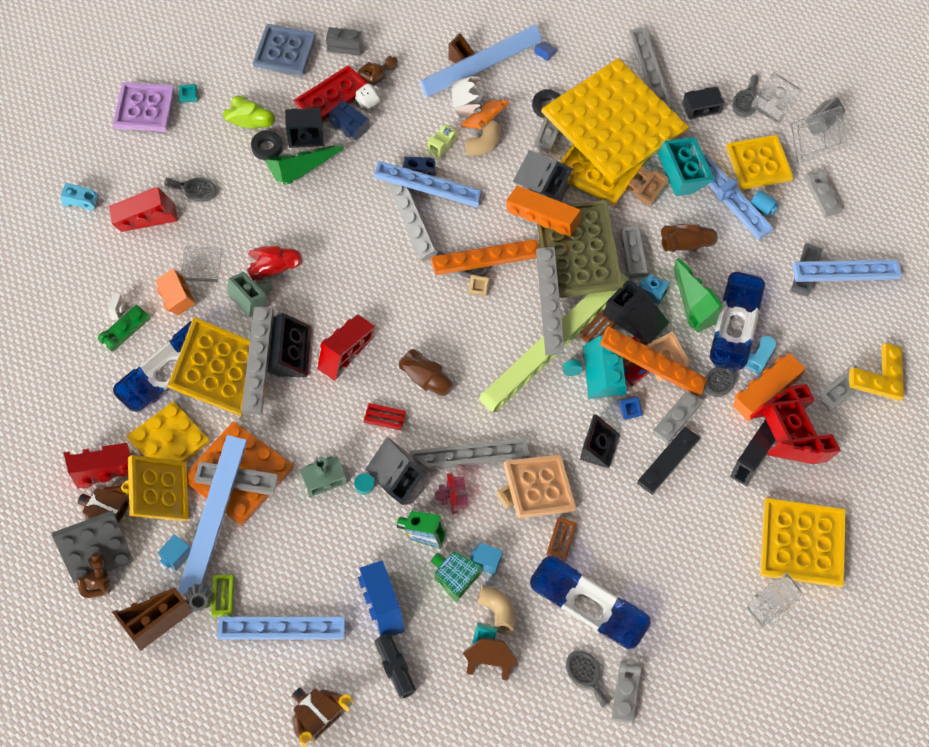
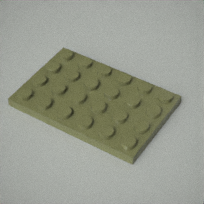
M607 200L570 204V206L581 210V223L571 237L537 224L540 248L555 247L559 298L615 291L623 288Z

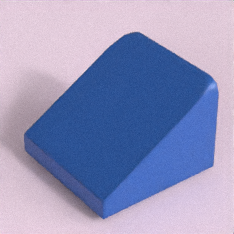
M543 41L535 45L534 53L548 61L558 49Z
M638 396L617 400L624 420L643 416Z

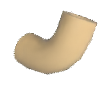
M490 121L486 125L483 124V135L481 137L466 138L465 155H484L492 151L499 142L500 124L496 121Z
M482 584L476 604L486 606L494 612V627L498 628L497 633L503 635L512 634L516 623V612L511 600L503 592Z

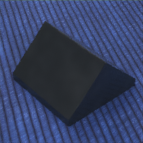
M593 414L580 460L609 468L620 434L597 414Z

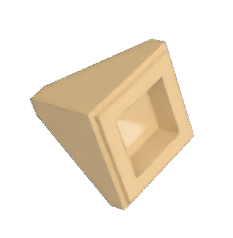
M471 275L468 293L487 296L490 278Z

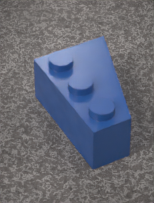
M383 560L360 567L361 576L357 577L361 589L365 588L366 592L363 593L366 605L370 604L371 606L368 609L372 621L375 620L380 636L390 633L394 636L405 632L400 606Z

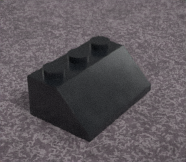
M283 312L274 316L267 372L278 377L308 376L311 325Z

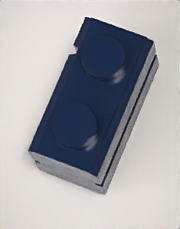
M344 101L337 104L329 113L330 124L335 129H341L348 138L352 137L358 140L370 128L369 118Z

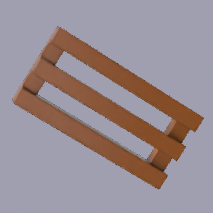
M604 310L580 333L579 337L585 342L592 341L591 339L608 321L610 324L607 327L613 328L616 323L603 315ZM602 318H604V319L601 321V323L586 337V335L592 330V328H593ZM605 329L597 337L604 335Z
M560 517L557 518L546 556L550 557L551 555L556 559L560 558L562 561H566L576 529V522ZM560 523H563L564 526L557 549L552 551ZM569 525L572 527L564 553L562 554L560 550Z

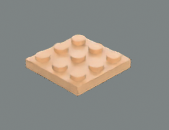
M561 454L504 462L503 465L518 519L575 511L576 505Z

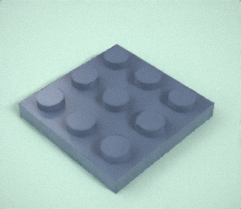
M266 24L253 60V67L303 76L316 39V32Z

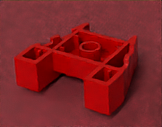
M807 384L792 385L776 397L763 403L749 416L750 419L765 417L778 443L767 453L768 456L808 464H820L830 461L841 451L833 434L818 436L805 411L815 401Z

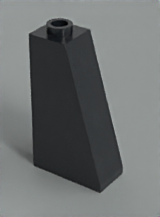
M766 419L737 460L730 475L731 478L746 487L776 442Z

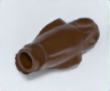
M700 224L665 225L661 229L662 247L666 252L670 251L673 253L676 250L697 251L701 247L715 245L718 240L717 232L714 229L701 227Z
M415 349L409 350L400 359L399 369L406 372L410 379L425 391L430 390L440 396H446L451 392L453 383L442 372L440 364L425 358L421 352Z

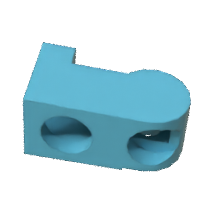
M65 183L60 196L63 206L70 207V205H74L87 210H93L99 195L94 190Z
M770 336L762 337L757 346V352L755 354L750 352L743 366L761 374L776 347V341Z

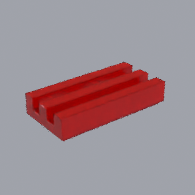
M368 403L364 423L402 431L406 416L405 410ZM370 416H374V417H379V418L385 419V420L398 421L399 424H398V423H393V422H388V421H383V420H379V419L369 418V417H370Z

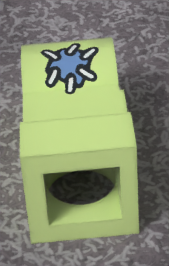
M444 124L434 137L431 136L427 140L428 151L441 158L455 142L459 131Z

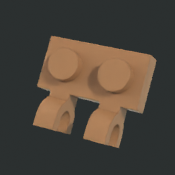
M641 166L636 179L646 182L644 185H641L632 178L626 191L632 194L637 193L635 198L651 207L668 184L669 178L656 170L651 173Z

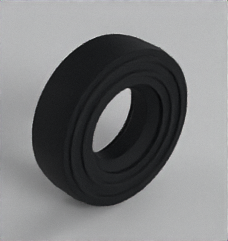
M550 89L537 92L532 100L534 113L541 118H545V115L542 113L543 106L541 102L543 100H552V98L557 99L561 95Z
M260 131L251 140V150L254 156L260 160L277 157L282 152V139L274 131ZM264 141H271L274 145L269 150H263L260 144Z

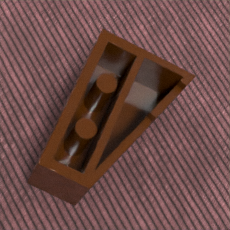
M175 587L151 596L149 600L139 604L137 602L130 604L131 607L112 611V614L140 651L192 613L188 603Z

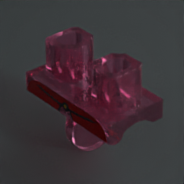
M448 473L446 480L448 490H445V485H439L440 491H437L434 495L435 499L441 500L442 505H447V499H449L452 514H458V509L468 507L467 494L456 495L457 490L465 489L464 477H453V473Z

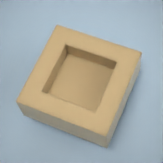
M509 484L496 491V496L506 510L514 506Z

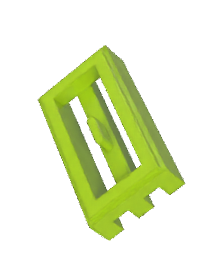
M213 575L212 591L214 593L212 597L214 600L212 601V617H225V615L233 617L234 575ZM218 580H222L220 610H217ZM226 580H229L228 610H225Z

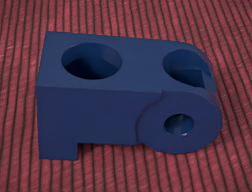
M404 156L403 168L436 176V162L433 158Z

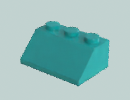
M696 137L663 141L657 155L669 178L675 196L693 194L714 181L712 172Z
M603 335L583 345L588 399L627 395L623 358L600 346Z

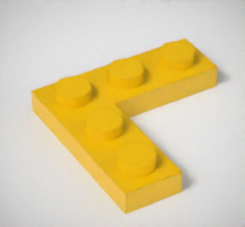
M885 343L881 346L882 375L853 367L849 370L850 388L900 401L904 398L902 347Z

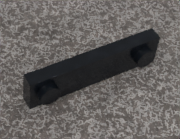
M685 426L639 478L637 484L653 495L699 442L700 437Z

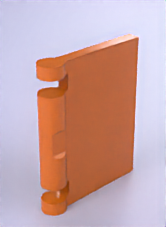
M506 99L503 101L488 100L479 108L481 109L480 112L472 114L460 125L466 128H478L481 130L483 128L482 123L484 125L489 123L504 107L509 105V102Z

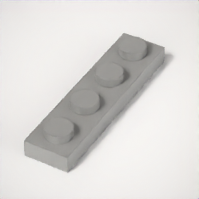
M199 461L194 479L195 483L211 485L218 464ZM239 468L233 489L274 496L279 477L278 474Z

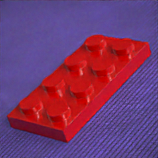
M347 65L295 98L294 104L299 109L321 108L323 121L329 117L330 111L341 101L349 104L356 100V91L368 83Z

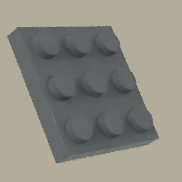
M113 510L52 532L53 540L73 583H77V578L86 577L94 572V569L90 567L88 562L93 553L97 552L105 557V564L102 569L106 572L133 562L132 554Z

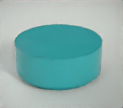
M569 360L563 364V373L566 376H576L582 372V364L578 360Z
M367 473L359 474L354 481L356 491L360 494L370 493L374 489L373 477Z

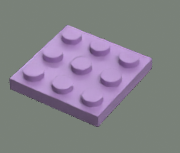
M122 82L113 121L114 128L166 132L175 92L174 86Z

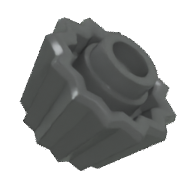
M194 583L193 587H188V592L185 594L187 597L186 602L191 609L204 611L205 608L211 606V602L214 600L212 597L214 592L203 583L199 585Z

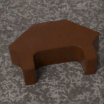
M482 637L463 652L468 661L466 673L469 675L474 674L476 664H486L501 667V679L507 681L510 668L518 662V659L505 641L500 639Z

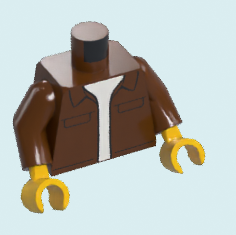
M125 481L120 486L105 487L104 489L97 488L92 496L82 493L77 503L84 507L82 513L85 516V520L113 510L119 524L129 508V498L126 496L129 495V481Z
M301 687L296 689L292 694V698L298 704L293 708L294 716L292 722L294 733L301 745L306 747V743L312 741L314 744L344 714L343 708L345 711H349L350 709L347 707V704L350 702L355 703L351 696L325 689L319 691L315 688L309 694Z

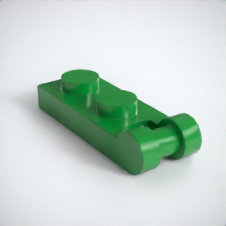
M136 304L108 330L101 332L97 340L102 344L105 343L110 351H115L151 318L149 314Z

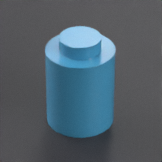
M759 190L750 202L756 209L767 216L774 215L779 209V205H777L779 201L762 190Z

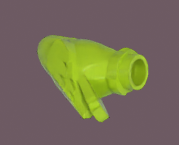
M234 96L231 100V109H225L223 112L225 121L240 127L257 129L260 127H270L275 123V114L271 110L264 109L260 104L248 100L245 96Z

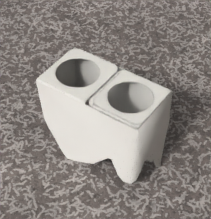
M472 76L452 81L453 109L459 118L481 111L477 107L480 106L478 103L484 92L471 89L480 80L479 77Z

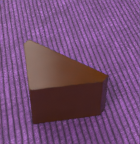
M458 33L449 43L448 60L453 63H457L475 54L461 33Z

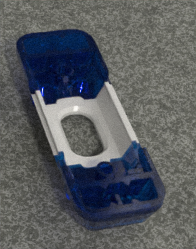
M733 272L729 275L722 301L723 306L718 317L709 358L714 366L732 371H739L746 367L765 289V281L761 277L742 272ZM734 315L741 316L744 319L742 334L737 338L731 337L727 333L730 317Z
M192 321L174 334L168 343L137 369L131 370L114 385L113 393L115 397L130 411L141 412L152 402H157L160 395L168 389L167 385L170 378L167 381L161 382L157 380L155 375L169 361L178 359Z
M545 557L530 579V586L534 592L623 648H636L650 627L651 619L646 612L628 601L620 599L557 557ZM583 594L599 603L603 607L602 615L598 618H593L574 605L575 598Z

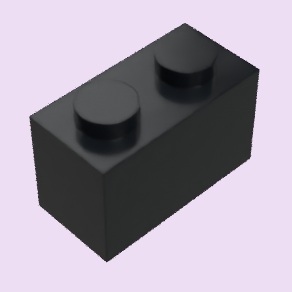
M717 86L686 92L682 104L690 120L722 113L724 100Z

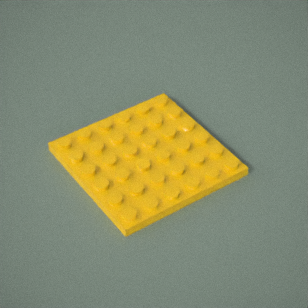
M619 58L542 108V113L612 184L656 154L663 141L677 139L689 129V126Z

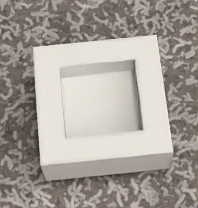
M113 293L108 311L111 318L119 319L120 314L125 310V302L121 294Z

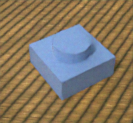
M731 178L721 185L716 198L720 202L726 198H731L735 193L737 182Z

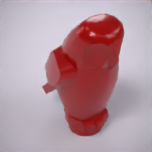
M279 246L258 247L249 250L248 255L256 261L250 263L251 267L247 268V271L253 281H261L263 277L277 275L302 265L303 257L295 249L280 248Z

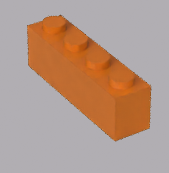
M518 185L506 200L507 212L522 217L545 228H550L560 234L571 237L581 223L580 209Z
M790 353L784 358L780 356L774 362V366L771 369L767 367L761 373V377L758 380L754 378L748 384V388L745 391L740 390L735 395L733 407L750 422L752 419L749 416L756 409L791 387L802 377L806 368Z

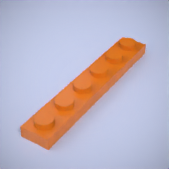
M537 239L432 256L431 264L436 276L537 258L536 249L540 247Z
M611 327L605 329L600 346L682 389L690 391L696 396L702 395L707 380L706 377Z

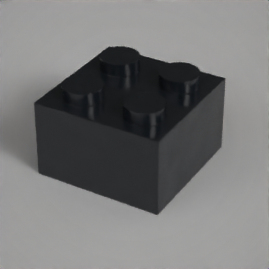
M321 108L285 110L289 148L324 146Z

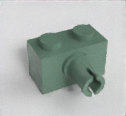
M244 271L228 278L227 294L248 317L253 316L254 307H265V293L273 289L268 279L256 285Z
M338 456L325 459L319 457V462L318 459H315L314 464H307L300 469L309 498L347 484Z

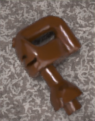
M388 56L382 66L377 63L367 62L358 70V74L365 81L377 84L386 77L388 69L393 70L397 68L398 59Z
M97 552L93 553L92 557L88 559L89 565L94 569V572L86 577L77 578L79 593L84 598L104 596L111 591L109 574L102 569L105 564V557Z

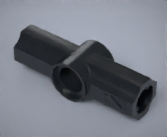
M391 633L379 636L374 640V643L381 656L386 675L391 679L399 699L412 696L416 692V688L408 673L409 669L402 653H399Z

